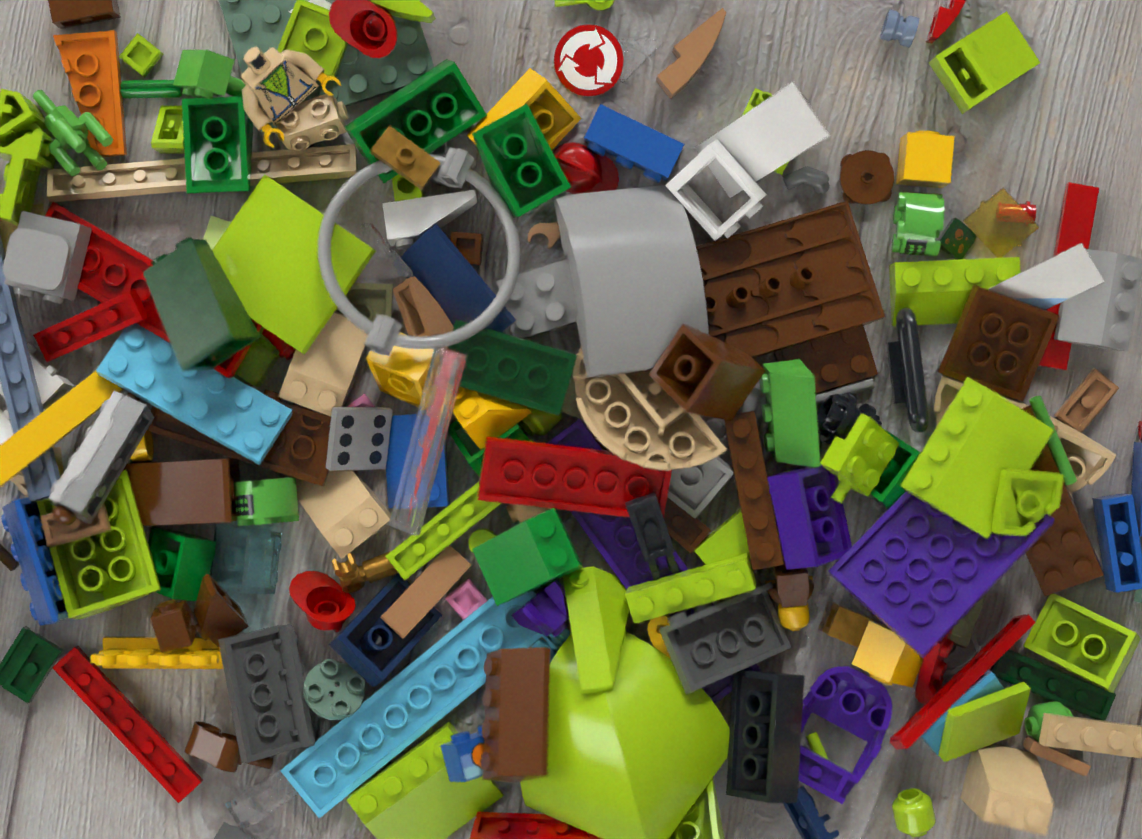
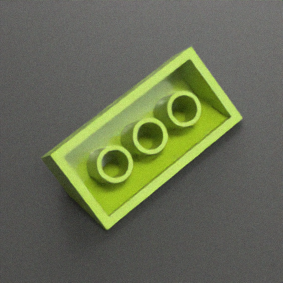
M1020 257L894 262L890 264L891 327L896 326L897 313L903 308L913 310L917 325L958 324L973 285L989 289L1020 274Z

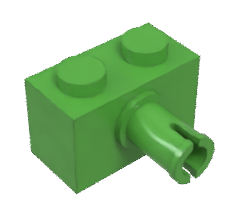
M207 49L182 50L173 86L182 88V94L185 96L212 100L213 96H225V94L242 96L245 84L241 79L230 76L234 59Z

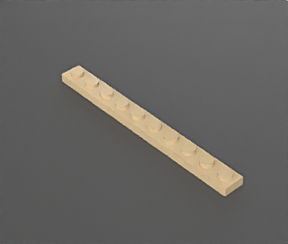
M356 145L312 147L301 151L291 149L252 152L250 186L257 185L264 174L278 184L351 178L358 172ZM185 158L109 164L103 170H97L94 166L80 167L79 174L71 177L64 168L47 170V198L50 203L186 191Z

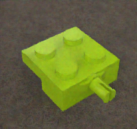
M862 413L846 440L835 437L820 462L840 481L831 496L833 500L840 504H843L850 489L868 497L873 488L878 484L881 474L889 461L894 457L895 451L899 446V443L878 423Z

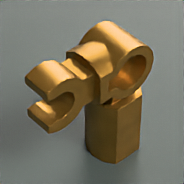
M391 551L363 561L362 566L357 565L352 553L347 554L348 560L343 563H338L336 559H333L331 563L335 574L340 580L343 591L346 593L357 592L364 587L366 581L373 583L398 573L385 557Z

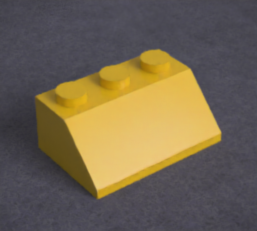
M529 68L487 113V116L482 118L466 136L476 145L472 133L515 109L528 104L551 150H553L582 118L547 79Z

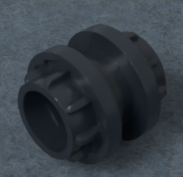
M849 393L830 395L817 412L820 440L829 445L835 437L846 440L861 413L871 417L882 427L880 416L876 415V409L867 403L856 408V397Z

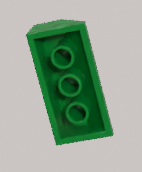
M446 59L344 126L361 155L370 165L379 161L370 151L389 126L430 154L487 116L457 64ZM392 169L377 176L383 183H386L398 175V173Z

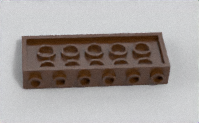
M265 389L263 394L290 408L293 414L260 465L152 405L151 413L155 418L147 431L322 487L325 486L329 469L326 468L331 416L310 410L296 403L291 404L282 401L278 397L279 393Z

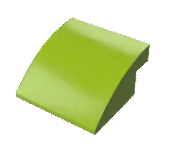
M264 174L212 251L249 317L305 355L337 309L324 284L318 261V237L324 214ZM335 223L331 237V261L337 282L346 296L376 250Z

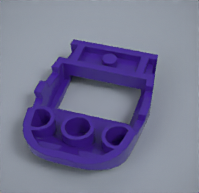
M846 666L830 668L817 678L803 699L801 733L811 713H814L865 740L867 744L852 772L800 745L798 781L841 804L845 802L846 796L855 784H858L870 764L877 757L892 717L893 706L890 694L880 682L859 670Z

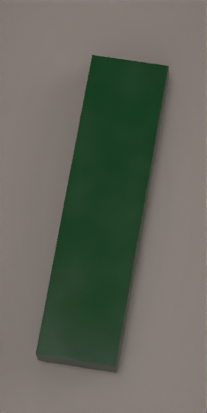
M1010 649L990 668V671L998 679L1013 685L1025 682L1031 688L1030 692L1051 701H1058L1068 708L1097 720L1106 721L1116 697L1115 693H1111L1099 686Z

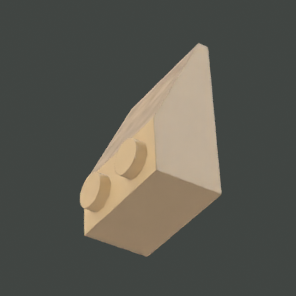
M335 311L305 355L297 349L295 350L278 397L331 416L332 407L344 406L363 354L364 343L368 334L356 327L344 314Z
M329 470L325 486L323 487L296 478L298 501L341 559L353 552L394 518L356 470Z

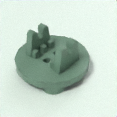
M325 659L308 672L303 684V697L308 707L318 716L328 720H342L352 716L360 708L365 696V680L349 665L334 659Z

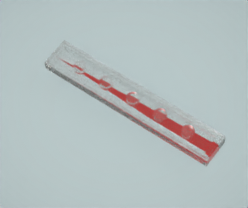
M445 347L434 348L389 521V526L414 536L421 533L467 355Z

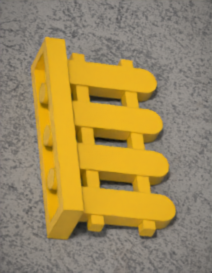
M155 636L103 637V650H100L99 654L91 655V663L103 666V669H224L220 647H217L210 639L205 641L202 637H195L191 646L161 653Z

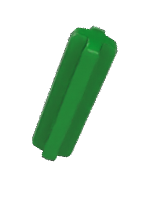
M124 80L120 86L121 96L125 99L180 98L182 96V88L173 86L174 80Z

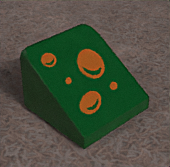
M955 217L951 219L938 238V241H941L940 249L957 260L963 259L978 235Z

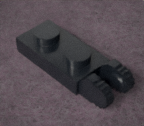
M655 492L625 502L644 560L649 564L653 579H660V570L654 559L664 555L667 557L666 562L672 574L679 572L673 555L675 550Z

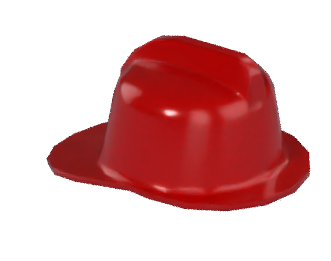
M335 0L332 3L329 11L330 24L334 32L342 40L371 58H382L393 51L397 42V28L394 17L388 10L376 6L369 0Z
M575 142L564 143L553 151L571 188L566 190L567 192L581 194L617 189L619 182L618 169L607 156L595 154L588 150L587 146Z
M305 571L297 574L291 580L289 586L290 597L305 612L308 622L318 630L340 632L346 619L355 610L354 598L349 593L344 592L342 587L333 578L322 572Z

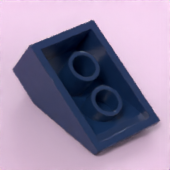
M399 573L328 644L372 687L382 682L442 616L433 607L403 639L380 617L411 585Z

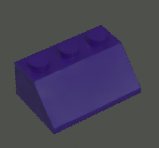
M823 465L792 470L767 477L786 570L823 565L840 559L852 547L844 505L831 498L839 485L838 478Z

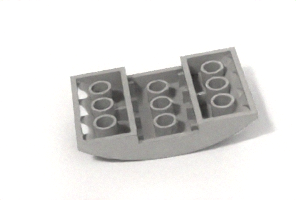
M665 185L562 195L553 198L564 257H568L579 313L576 316L587 378L652 370L682 324L689 325L708 334L704 285L693 233L684 206Z

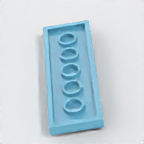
M137 323L123 330L96 369L99 376L258 465L261 464L293 414L290 408L234 377H231V379L227 378L214 369L182 371L172 345Z

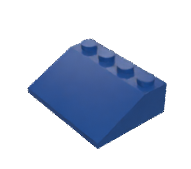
M29 497L14 500L2 507L4 514L1 515L4 529L10 532L13 541L11 552L15 561H19L23 572L20 574L22 586L25 591H29L32 600L30 603L31 615L34 620H38L40 626L66 619L68 614L50 548L47 547L37 502H30Z

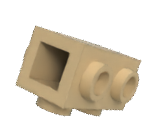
M323 94L297 105L277 124V129L283 132L284 141L282 142L288 150L301 151L312 144L323 140H333L340 134L346 133L344 120L349 119L343 101L338 102L334 95Z

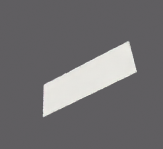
M792 82L695 147V149L700 153L706 146L718 139L756 182L825 139L829 134ZM716 158L707 165L730 198L743 190Z

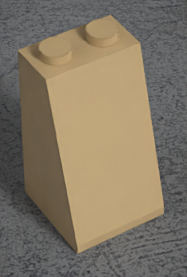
M995 743L971 752L960 799L982 821L1046 836L1054 803L1037 756L1029 751Z

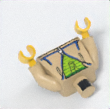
M254 47L244 55V61L249 68L241 75V79L245 84L242 90L243 108L256 128L265 133L263 136L265 144L274 148V145L269 141V135L275 132L280 140L284 141V134L279 129H273L270 123L276 126L318 87L317 80L322 83L323 91L330 96L334 94L325 87L329 80H334L341 86L337 77L324 74L325 69L305 53L285 50L280 53L273 47L263 54L259 48Z

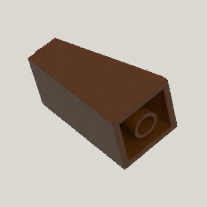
M224 458L126 464L123 469L128 472L143 526L237 521L234 483L240 482L238 459Z

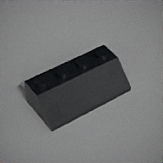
M740 670L733 673L726 795L770 804L797 802L804 675Z

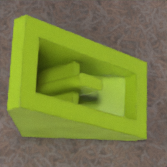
M160 106L151 140V147L161 154H185L182 106Z

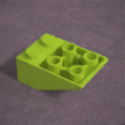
M1007 11L948 47L929 62V65L962 114L1040 64L1039 59Z

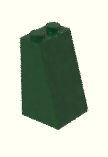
M189 237L178 242L175 245L176 250L169 255L164 254L155 258L151 262L152 266L144 271L143 274L182 371L212 370L261 336L208 242Z

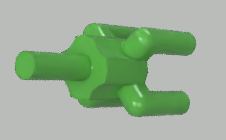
M37 90L33 94V99L47 114L44 125L56 138L49 146L51 154L71 177L79 174L80 167L66 152L67 149H74L77 153L82 152L97 170H103L107 166L106 160L95 149L90 147L86 137L88 130H90L104 147H107L113 142L111 135L90 112H85L77 118L66 105L57 107L43 90Z

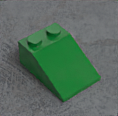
M242 96L213 97L212 100L208 98L182 99L187 194L250 191L253 122L244 111Z
M528 104L515 109L472 133L491 185L505 201L513 218L520 217L571 188Z
M555 508L534 516L472 549L497 606L583 568L563 521Z

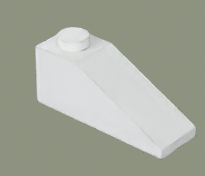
M475 190L382 203L387 240L390 246H396L397 249H408L433 225L437 224L441 229L478 203Z

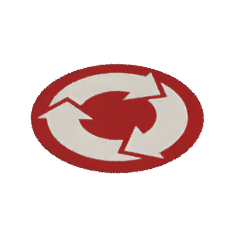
M585 24L572 28L560 39L555 50L554 66L559 80L568 90L581 96H597L605 93L616 84L623 70L624 57L620 43L610 31L601 26Z

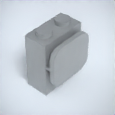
M22 211L18 229L10 236L3 263V273L6 277L4 284L15 287L14 293L32 298L34 292L44 294L43 300L62 304L63 299L75 301L92 229L81 224Z

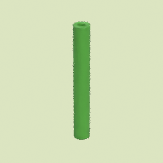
M1039 395L1031 398L1029 402L1036 418L1054 429V433L1047 444L1060 473L1064 475L1065 485L1077 482L1075 473L1042 397Z

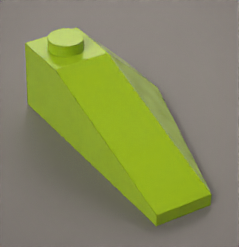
M594 566L581 568L564 576L563 581L581 693L587 694L614 689L620 662L622 641L625 639L626 623L628 616H630V609L625 596L627 589L616 575Z

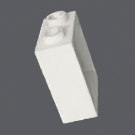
M718 139L706 146L665 185L715 241L722 235L728 239L741 227L738 221L744 215L750 219L763 207L760 201L767 195ZM715 158L751 197L724 223L718 219L688 185Z

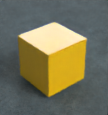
M935 131L907 132L902 136L899 145L896 184L941 189L950 184L955 136L940 135L939 132Z
M869 621L852 665L869 672L868 676L888 685L894 683L912 688L921 668L923 658L887 625Z

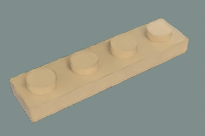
M1044 713L1039 744L1048 747L1142 759V726Z

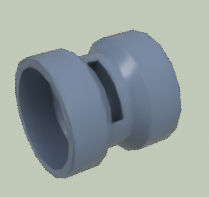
M889 9L882 26L880 39L885 41L897 39L900 45L910 48L920 18L911 15L904 18L898 11Z

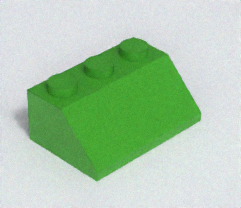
M800 359L763 364L765 372L759 382L761 392L765 393L766 404H762L763 421L768 423V433L764 434L766 452H770L776 462L820 467L814 375Z

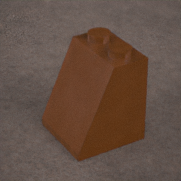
M682 324L649 375L687 413L731 421L765 370L746 352L689 325Z

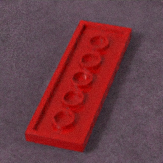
M486 436L477 498L481 501L630 517L625 502L655 492L664 518L672 469L666 471L644 468L628 460H623L606 450Z

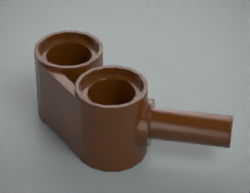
M195 721L184 752L194 758L204 760L220 770L236 772L238 765L242 764L237 737L229 733H220L221 729L209 723ZM266 757L246 764L271 769L273 757Z

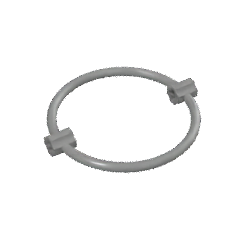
M450 147L446 157L431 155L441 163L438 168L440 171L437 178L453 188H462L465 180L476 187L496 210L505 231L508 248L506 273L496 297L481 315L464 327L436 336L418 337L399 334L402 325L395 319L377 314L374 322H371L359 313L348 301L337 282L331 261V237L337 216L344 203L358 187L374 176L392 170L389 166L379 160L358 171L337 191L325 211L318 237V261L324 284L338 309L356 327L368 334L364 346L373 352L389 356L393 346L410 349H434L459 343L472 337L490 324L504 308L513 292L520 267V243L513 216L495 188L481 175L471 169L474 157L460 148Z

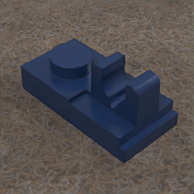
M804 786L798 788L796 803H783L802 839H834L839 836L838 830H834L831 833L826 830L824 823L831 819L829 814L819 817L814 799Z

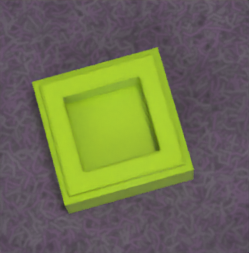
M137 33L120 54L119 58L145 78L164 53Z

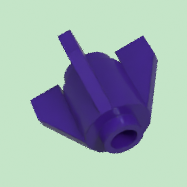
M556 579L549 586L542 588L511 616L520 626L540 633L545 637L549 634L556 637L569 626L566 622L569 618L565 589Z

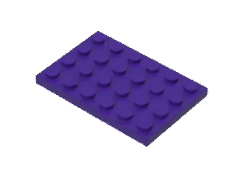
M905 492L828 571L835 580L924 658L1054 524V519L1050 515L1045 514L1034 524L1035 528L1026 536L992 532L990 537L986 539L910 493Z

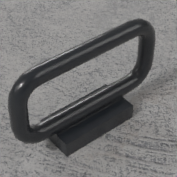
M903 308L898 311L896 317L898 341L886 343L893 403H906L911 429L914 432L923 433L929 425V413L918 326L913 310Z

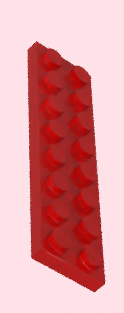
M52 202L45 216L81 224L92 229L78 289L102 303L136 289L149 316L137 322V324L171 344L143 274L144 271L152 266L151 262L153 259L58 203ZM251 319L259 332L262 325ZM252 343L215 367L214 370L231 379Z

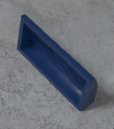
M437 224L428 229L394 263L406 279L416 277L439 303L453 327L456 319L467 323L475 320L496 297ZM504 306L495 319L485 328L504 333L516 319Z

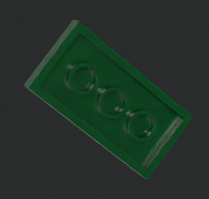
M456 319L453 331L469 323ZM488 328L482 329L468 339L448 346V350L460 354L451 384L560 416L578 355Z

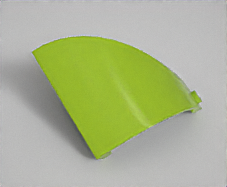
M626 632L625 639L622 641L614 689L582 694L571 633L550 662L547 776L520 782L525 806L602 839H668L728 758L730 729L719 709L702 688L686 694L672 660L652 645Z

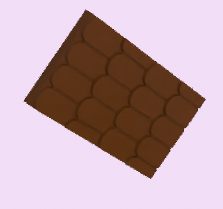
M848 200L735 234L728 239L725 237L696 246L705 292L708 334L746 352L752 358L864 326L885 317Z

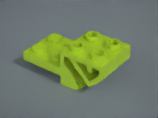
M1 89L0 158L10 163H7L4 169L6 185L4 194H0V218L18 226L21 212H32L41 168L47 170L54 169L56 158L49 151L50 143L54 139L43 132L47 128L44 125L45 117L35 103L20 92Z

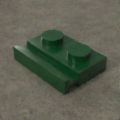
M25 626L21 629L0 663V685L28 704L32 702L64 650Z

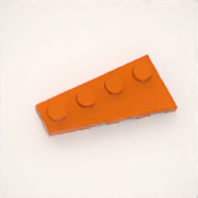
M110 30L53 35L80 114L90 112L113 138V142L109 146L104 147L88 130L87 138L90 147L95 149L102 157L127 155L123 97L120 91L121 72L117 32Z

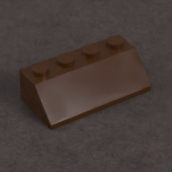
M508 648L487 653V658L484 662L486 689L483 693L485 721L482 725L484 752L480 761L481 769L483 770V780L517 783L546 777L548 764L550 648Z

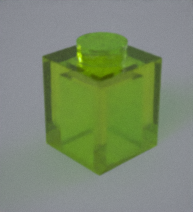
M260 337L258 341L252 343L235 374L255 387H261L279 359V355L274 352L276 347Z

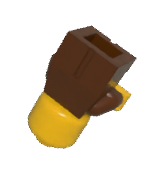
M783 562L784 565L773 567L774 580L765 581V584L772 582L774 587L767 590V592L776 603H779L778 616L782 627L791 631H798L809 623L810 615L807 601L811 598L814 590L813 576H808L806 568L786 570L785 562Z

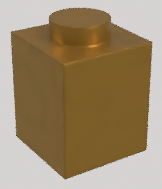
M833 602L822 631L828 636L859 647L869 621L873 622L874 620Z

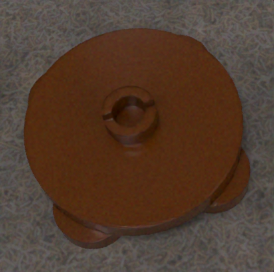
M864 150L853 155L848 154L841 159L839 180L843 190L842 199L844 201L848 200L849 204L871 205L878 202H886L890 199L892 195L891 189L894 184V171L887 154Z

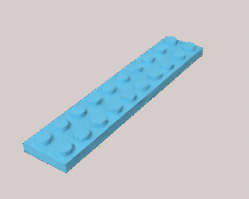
M534 590L500 606L496 605L492 596L367 698L352 716L339 721L317 739L314 746L306 748L280 770L318 818L326 814L486 683L484 662L487 658V653L499 649L528 648L543 636L540 633L520 626L511 616L536 595Z

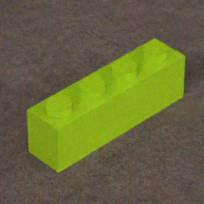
M741 508L710 533L694 549L695 553L706 565L748 553L750 559Z
M748 553L661 577L657 580L630 586L625 592V596L635 624L755 590L756 579Z

